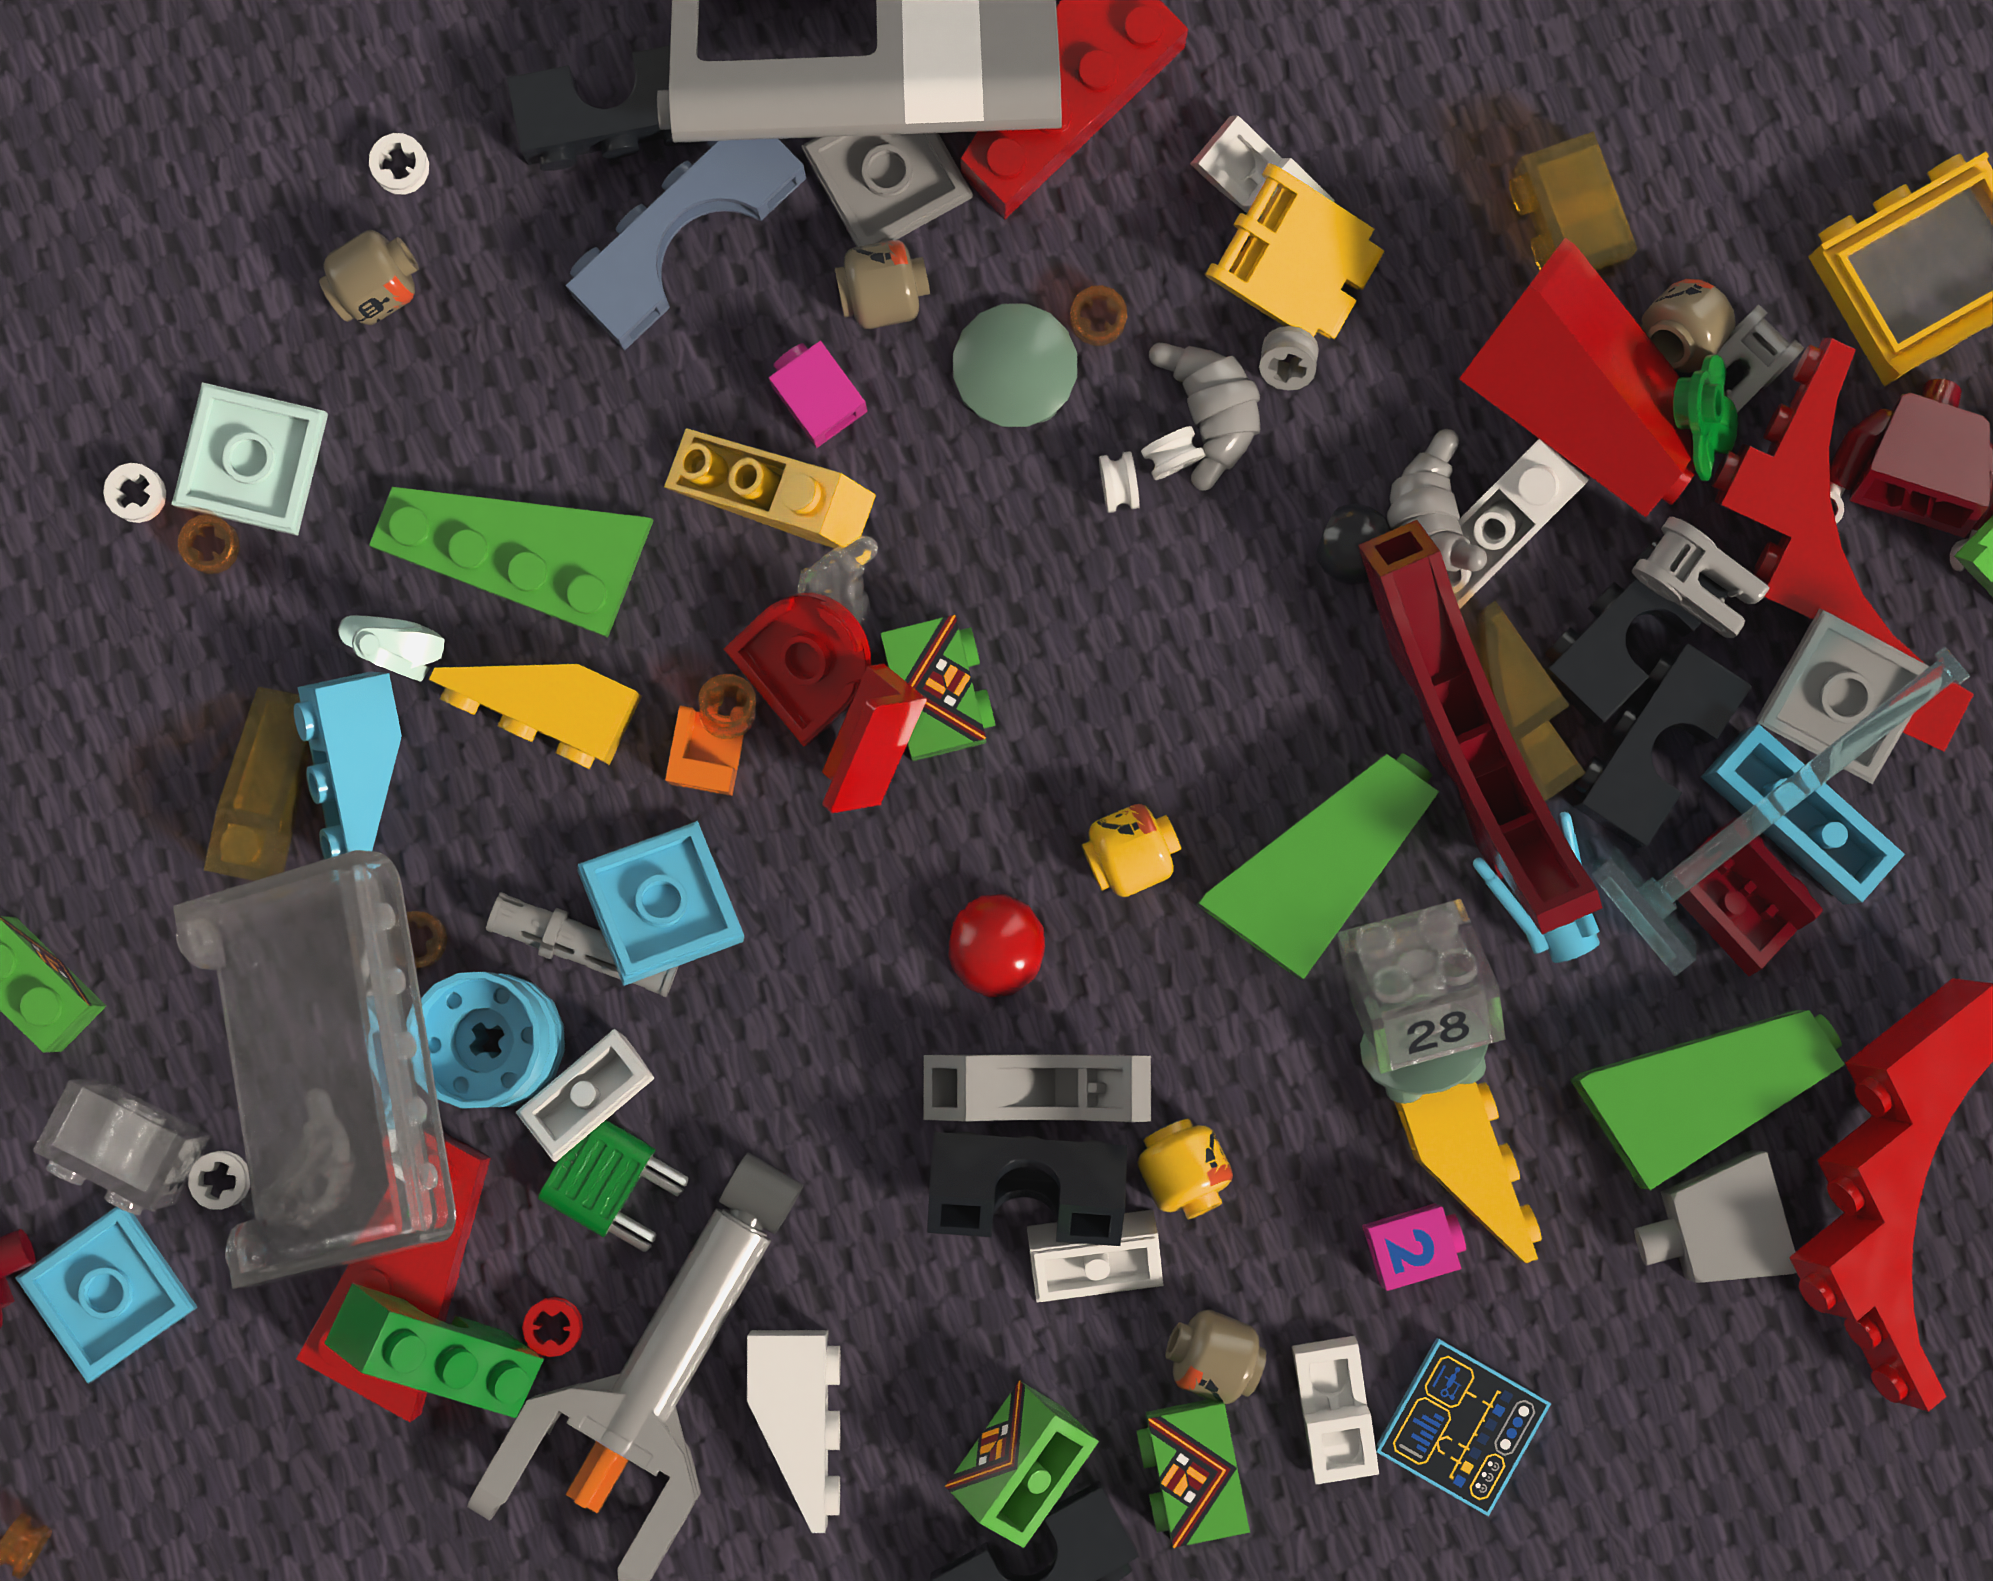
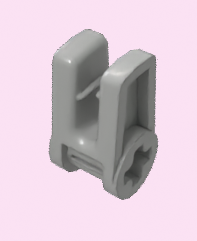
M1759 304L1731 332L1729 340L1717 353L1718 356L1722 357L1726 369L1732 364H1737L1744 371L1743 377L1732 390L1728 389L1725 391V396L1734 402L1737 412L1761 388H1766L1804 349L1797 340L1789 343L1764 319L1767 312Z
M1669 517L1661 528L1664 534L1663 538L1647 560L1639 559L1632 569V573L1649 589L1667 600L1675 602L1726 638L1736 637L1744 626V618L1726 605L1723 597L1717 598L1702 587L1698 581L1699 573L1704 574L1727 590L1729 597L1735 596L1747 604H1756L1762 600L1770 589L1769 586L1718 549L1715 543L1700 530L1681 519Z

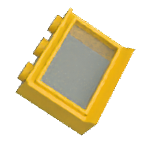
M1987 152L1968 162L1965 161L1961 153L1951 157L1927 173L1931 183L1911 193L1907 184L1898 187L1875 201L1873 206L1877 213L1858 224L1852 215L1836 222L1818 234L1823 244L1808 256L1884 386L1929 359L1932 360L1982 329H1987L1993 325V169L1987 160L1989 158Z

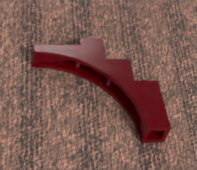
M1418 520L1359 544L1358 547L1393 659L1418 697L1433 749L1437 758L1458 787L1477 848L1493 872L1500 879L1505 878L1542 935L1602 909L1596 886L1577 859L1553 818L1510 733L1470 639L1441 551Z

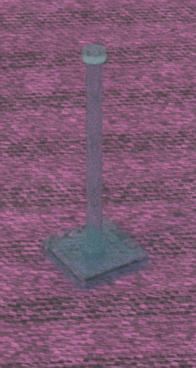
M1945 646L1934 654L1938 659L1934 664L1658 882L1653 877L1646 882L1615 844L1594 860L1591 876L1674 976L1696 961V941L1672 913L1677 909L1674 901L1955 680L1961 685L1970 678V675Z

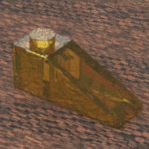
M263 687L257 688L217 806L204 871L279 886L282 885L310 755L309 741H303L300 738L294 719L295 703H300L298 694Z

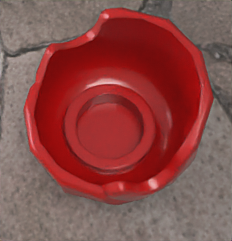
M1007 894L983 895L969 902L965 909L959 911L953 922L950 935L949 960L953 970L967 989L988 998L1010 996L1030 983L1038 974L1045 952L1044 928L1028 904Z

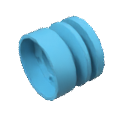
M491 972L457 973L435 983L416 1003L407 1027V1057L417 1080L436 1099L459 1108L516 1106L533 1098L556 1076L565 1052L564 1024L554 1001L536 984L510 974ZM486 1028L503 1030L505 1035L498 1041L499 1048L502 1050L501 1053L484 1051L482 1046L489 1040V1036L485 1031Z

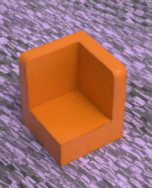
M680 705L665 781L671 785L733 796L746 728L745 723L739 719L696 712L691 707Z

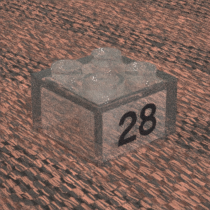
M1461 898L1337 933L1346 986L1380 1074L1506 1039L1499 985Z
M102 1078L78 1079L68 1081L33 1152L50 1160L46 1170L53 1175L76 1185H82L85 1179L90 1180L108 1190L104 1197L106 1201L124 1211L140 1215L143 1208L149 1211H156V1209L179 1204L188 1186L189 1173L193 1164L204 1155L214 1135Z

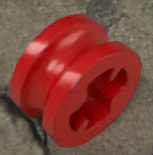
M559 1297L545 1298L532 1306L525 1315L522 1326L524 1339L528 1346L539 1355L546 1357L561 1356L571 1350L580 1340L583 1331L582 1315L577 1307L567 1299ZM542 1311H545L550 1316L557 1315L559 1312L567 1316L570 1324L564 1326L563 1330L569 1331L570 1334L565 1342L561 1343L555 1337L546 1342L540 1339L536 1330L542 1328L543 1324L536 1321Z

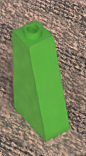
M1403 753L1400 754L1397 760L1388 754L1384 755L1203 894L1196 906L1298 980L1304 979L1439 793L1438 790L1428 784L1433 775L1420 763Z
M1794 1010L1584 1071L1571 1078L1570 1081L1639 1188L1652 1190L1845 1064L1836 1051L1842 1046L1841 1040L1829 1021L1821 1014L1814 1017L1810 1010Z

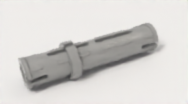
M499 893L487 922V931L513 938L539 949L538 955L552 959L553 955L620 979L601 930L599 931L568 918L569 912L559 908L551 912L522 902L505 893ZM679 966L633 982V984L667 997Z

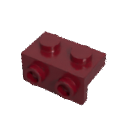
M1739 818L1731 819L1707 835L1661 882L1748 977L1763 969L1799 929L1813 922L1823 912L1822 907L1809 894L1807 887L1798 878L1791 875L1765 847L1761 837L1750 830Z

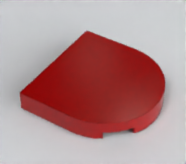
M816 593L794 594L770 605L724 648V651L803 747L815 740L849 709L867 666L871 665L870 646L865 632L855 616L836 600Z

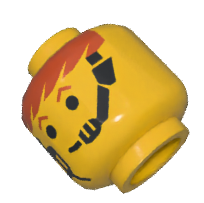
M1134 804L1095 821L1089 829L1090 841L1082 844L1086 859L1101 891L1110 887L1120 897H1128L1171 877L1174 869L1171 854L1181 850L1180 843L1167 815L1155 819L1151 811L1142 804Z
M1184 1119L1154 1132L1143 1140L1147 1149L1142 1152L1138 1159V1168L1156 1206L1160 1210L1175 1212L1183 1209L1189 1220L1222 1204L1218 1192L1228 1186L1232 1180L1233 1173L1211 1128L1202 1125L1193 1126L1190 1119Z

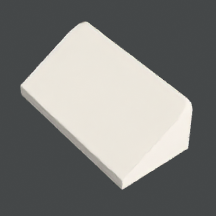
M613 1029L517 1110L516 1114L551 1159L556 1162L654 1079V1076L627 1038Z
M1153 1210L1124 1213L1121 1246L1056 1242L1057 1222L1027 1226L1036 1302L1163 1286L1158 1232Z

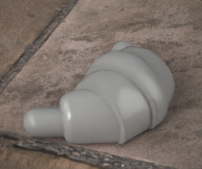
M1156 343L1149 350V359L1157 367L1174 371L1173 377L1183 382V387L1188 396L1187 403L1195 426L1200 429L1202 442L1205 443L1202 449L1206 456L1202 458L1191 475L1192 484L1199 490L1211 489L1226 469L1230 470L1245 453L1254 435L1260 433V415L1257 406L1260 394L1254 381L1248 379L1244 369L1234 356L1225 357L1214 351L1188 346L1184 349L1167 343Z
M1443 429L1435 435L1427 450L1419 453L1405 468L1402 477L1397 478L1392 484L1390 494L1391 506L1387 512V522L1391 530L1418 520L1441 551L1447 571L1456 572L1459 569L1479 571L1485 566L1487 555L1481 547L1470 545L1469 539L1463 536L1458 522L1460 520L1459 511L1449 479L1453 469L1448 462L1458 448L1459 437L1455 431Z

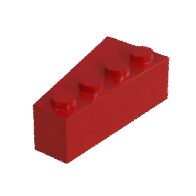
M1061 0L1056 10L1061 78L1062 127L1059 129L978 131L961 157V174L963 178L1004 220L1185 48L1189 29L1161 0Z
M436 1127L423 1130L296 1360L408 1422L413 1421L422 1414L427 1392L361 1373L324 1343L352 1283L405 1299L420 1311L446 1322L491 1157Z

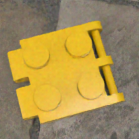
M1268 163L1262 173L1266 180L1246 215L1239 213L1233 224L1238 229L1218 265L1211 263L1205 276L1283 326L1302 328L1311 333L1313 337L1317 332L1328 339L1332 338L1335 340L1356 303L1353 297L1341 290L1343 284L1346 283L1354 289L1358 290L1359 288L1363 290L1385 251L1369 241L1375 230L1373 227L1282 168ZM1276 187H1278V189H1277L1276 193L1274 194V196L1271 197L1272 194H1273V192H1274V190L1276 189ZM1248 236H1249L1250 239L1248 240V242H1247L1246 246L1244 247L1243 251L1240 252V250L1242 249L1244 243L1246 242V240H1247V238H1248Z

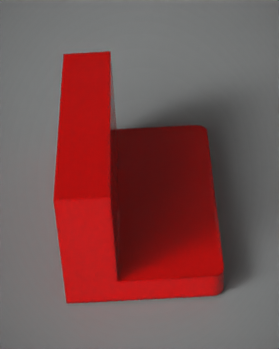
M885 664L867 666L822 770V773L831 780L822 805L831 813L881 805L927 701L926 697Z

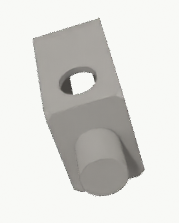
M1751 1150L1744 1152L1661 1191L1668 1219L1634 1229L1637 1247L1646 1266L1679 1257L1685 1279L1695 1283L1797 1273L1789 1259L1795 1253L1768 1153L1765 1151Z

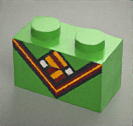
M951 615L882 632L881 637L889 668L927 698L908 741L912 761L985 744L986 735L984 729L996 725L987 689L974 691L969 667L980 664L972 628L959 630L956 615Z
M0 916V1011L43 1053L62 1052L107 1005L18 918Z
M1019 1381L945 1487L980 1524L1024 1548L1099 1441L1063 1406Z
M1208 1399L1145 1412L1148 1428L1136 1430L1143 1467L1144 1469L1156 1467L1161 1492L1149 1494L1156 1533L1169 1531L1173 1548L1250 1533L1225 1403Z

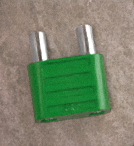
M605 1120L559 1159L543 1186L538 1200L603 1238L610 1232L641 1251L646 1252L652 1246L650 1243L615 1224L614 1221L650 1242H654L656 1233L621 1213V1209L641 1176L675 1196H679L684 1191L680 1186L647 1168V1165L683 1186H687L688 1177L653 1157L656 1151L654 1147Z

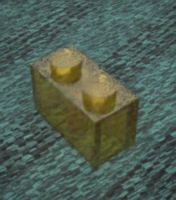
M1594 131L1521 157L1513 170L1516 178L1509 180V187L1517 211L1521 216L1529 213L1536 230L1537 237L1531 239V248L1539 270L1542 269L1565 237L1578 247L1597 273L1628 262L1638 249Z

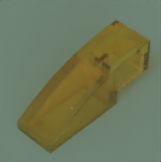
M1495 600L1477 614L1479 661L1510 733L1544 801H1546L1585 774L1583 768L1549 722L1552 717L1567 708L1569 704Z

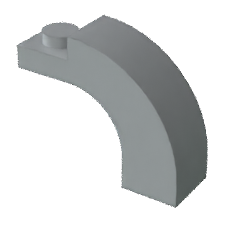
M1083 1054L924 1055V1120L1151 1121V1056Z

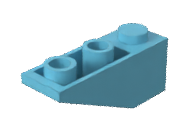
M366 672L298 687L300 703H295L294 719L297 731L303 741H309L313 765L307 767L309 791L314 802L322 804L326 828L321 829L319 833L322 854L327 865L334 866L336 874L350 878L366 876L402 737L390 675L383 672Z

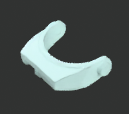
M351 615L345 617L338 628L341 640L344 644L352 647L357 656L418 681H422L430 669L426 664L441 659L444 649V638L438 633L420 624L406 620Z

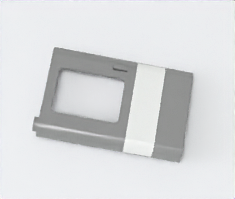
M672 0L669 90H658L657 93L660 130L671 129L673 142L1059 129L1062 127L1056 0H876L877 49L870 55L737 61L700 60L697 57L699 0Z

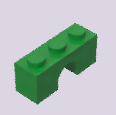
M352 1283L324 1343L361 1373L513 1418L518 1417L544 1360L505 1331L456 1315L452 1324H448L420 1311L405 1299Z

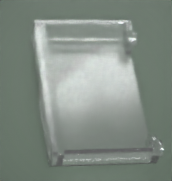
M354 850L174 905L177 927L176 939L181 953L197 968L217 970L256 1220L237 1224L229 1234L225 1256L230 1270L232 1289L255 1287L447 1240L455 1228L456 1208L402 883L393 862L380 852Z

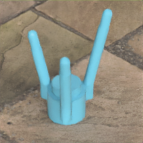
M1561 812L1558 816L1560 830L1581 863L1571 816L1568 812ZM1481 857L1473 861L1474 868L1484 879L1486 885L1526 934L1534 954L1547 950L1552 962L1560 963L1582 956L1599 945L1600 941L1597 933L1600 930L1592 913L1542 935L1531 917L1486 861Z

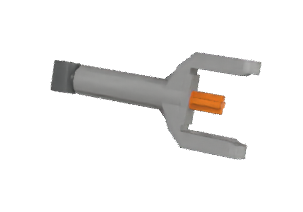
M748 1152L737 1167L719 1200V1203L730 1210H720L717 1208L714 1210L621 1373L545 1392L528 1399L476 1487L467 1507L486 1519L491 1520L501 1504L507 1501L545 1434L548 1433L550 1435L563 1413L569 1417L568 1425L595 1440L593 1447L565 1493L574 1499V1502L579 1506L587 1507L599 1513L629 1461L655 1476L662 1472L670 1477L618 1567V1581H650L701 1494L690 1448L684 1440L676 1404L771 1242V1239L767 1237V1233L763 1229L774 1235L777 1233L804 1185Z

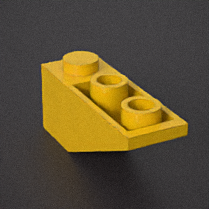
M687 428L664 486L674 492L806 540L855 554L876 497L874 493L842 473Z
M579 664L434 668L429 678L432 682L445 688L440 700L472 715H475L479 705L502 714L497 725L498 727L530 742H533L537 731L560 742L555 752L556 754L588 769L591 768L595 758L610 765L642 698L637 691Z
M1487 1083L1458 1084L1443 1092L1424 1094L1412 1103L1403 1104L1395 1102L1414 1159L1514 1257L1524 1263L1537 1260L1538 1257L1533 1243L1542 1240L1541 1232L1530 1205L1519 1206L1511 1182L1519 1180L1520 1173L1508 1143L1498 1145L1490 1121L1498 1119L1499 1115Z

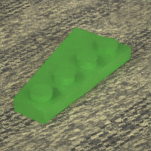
M392 487L369 546L608 638L654 520L648 517Z

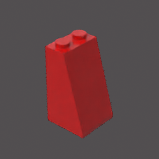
M1565 237L1459 379L1644 517L1649 515L1661 499L1672 505L1695 475L1693 473L1695 470L1693 462V434L1691 429H1678L1674 419V390L1680 376L1578 247Z

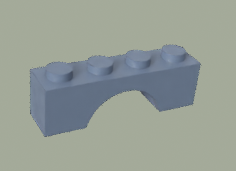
M779 139L708 141L707 144L711 148L696 163L692 165L689 161H685L667 176L662 184L665 192L648 208L640 204L625 215L616 227L619 235L604 250L600 251L597 247L589 250L572 267L570 274L573 279L566 285L572 297L624 351L670 308L662 284V263L669 243L683 226L702 215L721 211L741 213L762 221L806 179L804 165Z

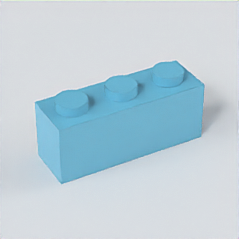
M1760 724L1742 730L1701 776L1702 779L1843 905L1862 903L1905 855Z

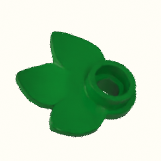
M1718 355L1706 356L1701 371H1695L1692 377H1680L1676 382L1674 390L1673 411L1675 423L1678 429H1691L1693 434V462L1696 472L1702 481H1708L1712 475L1715 453L1727 454L1728 451L1731 452L1737 437V409L1734 402L1725 396L1724 386L1727 371L1722 357Z

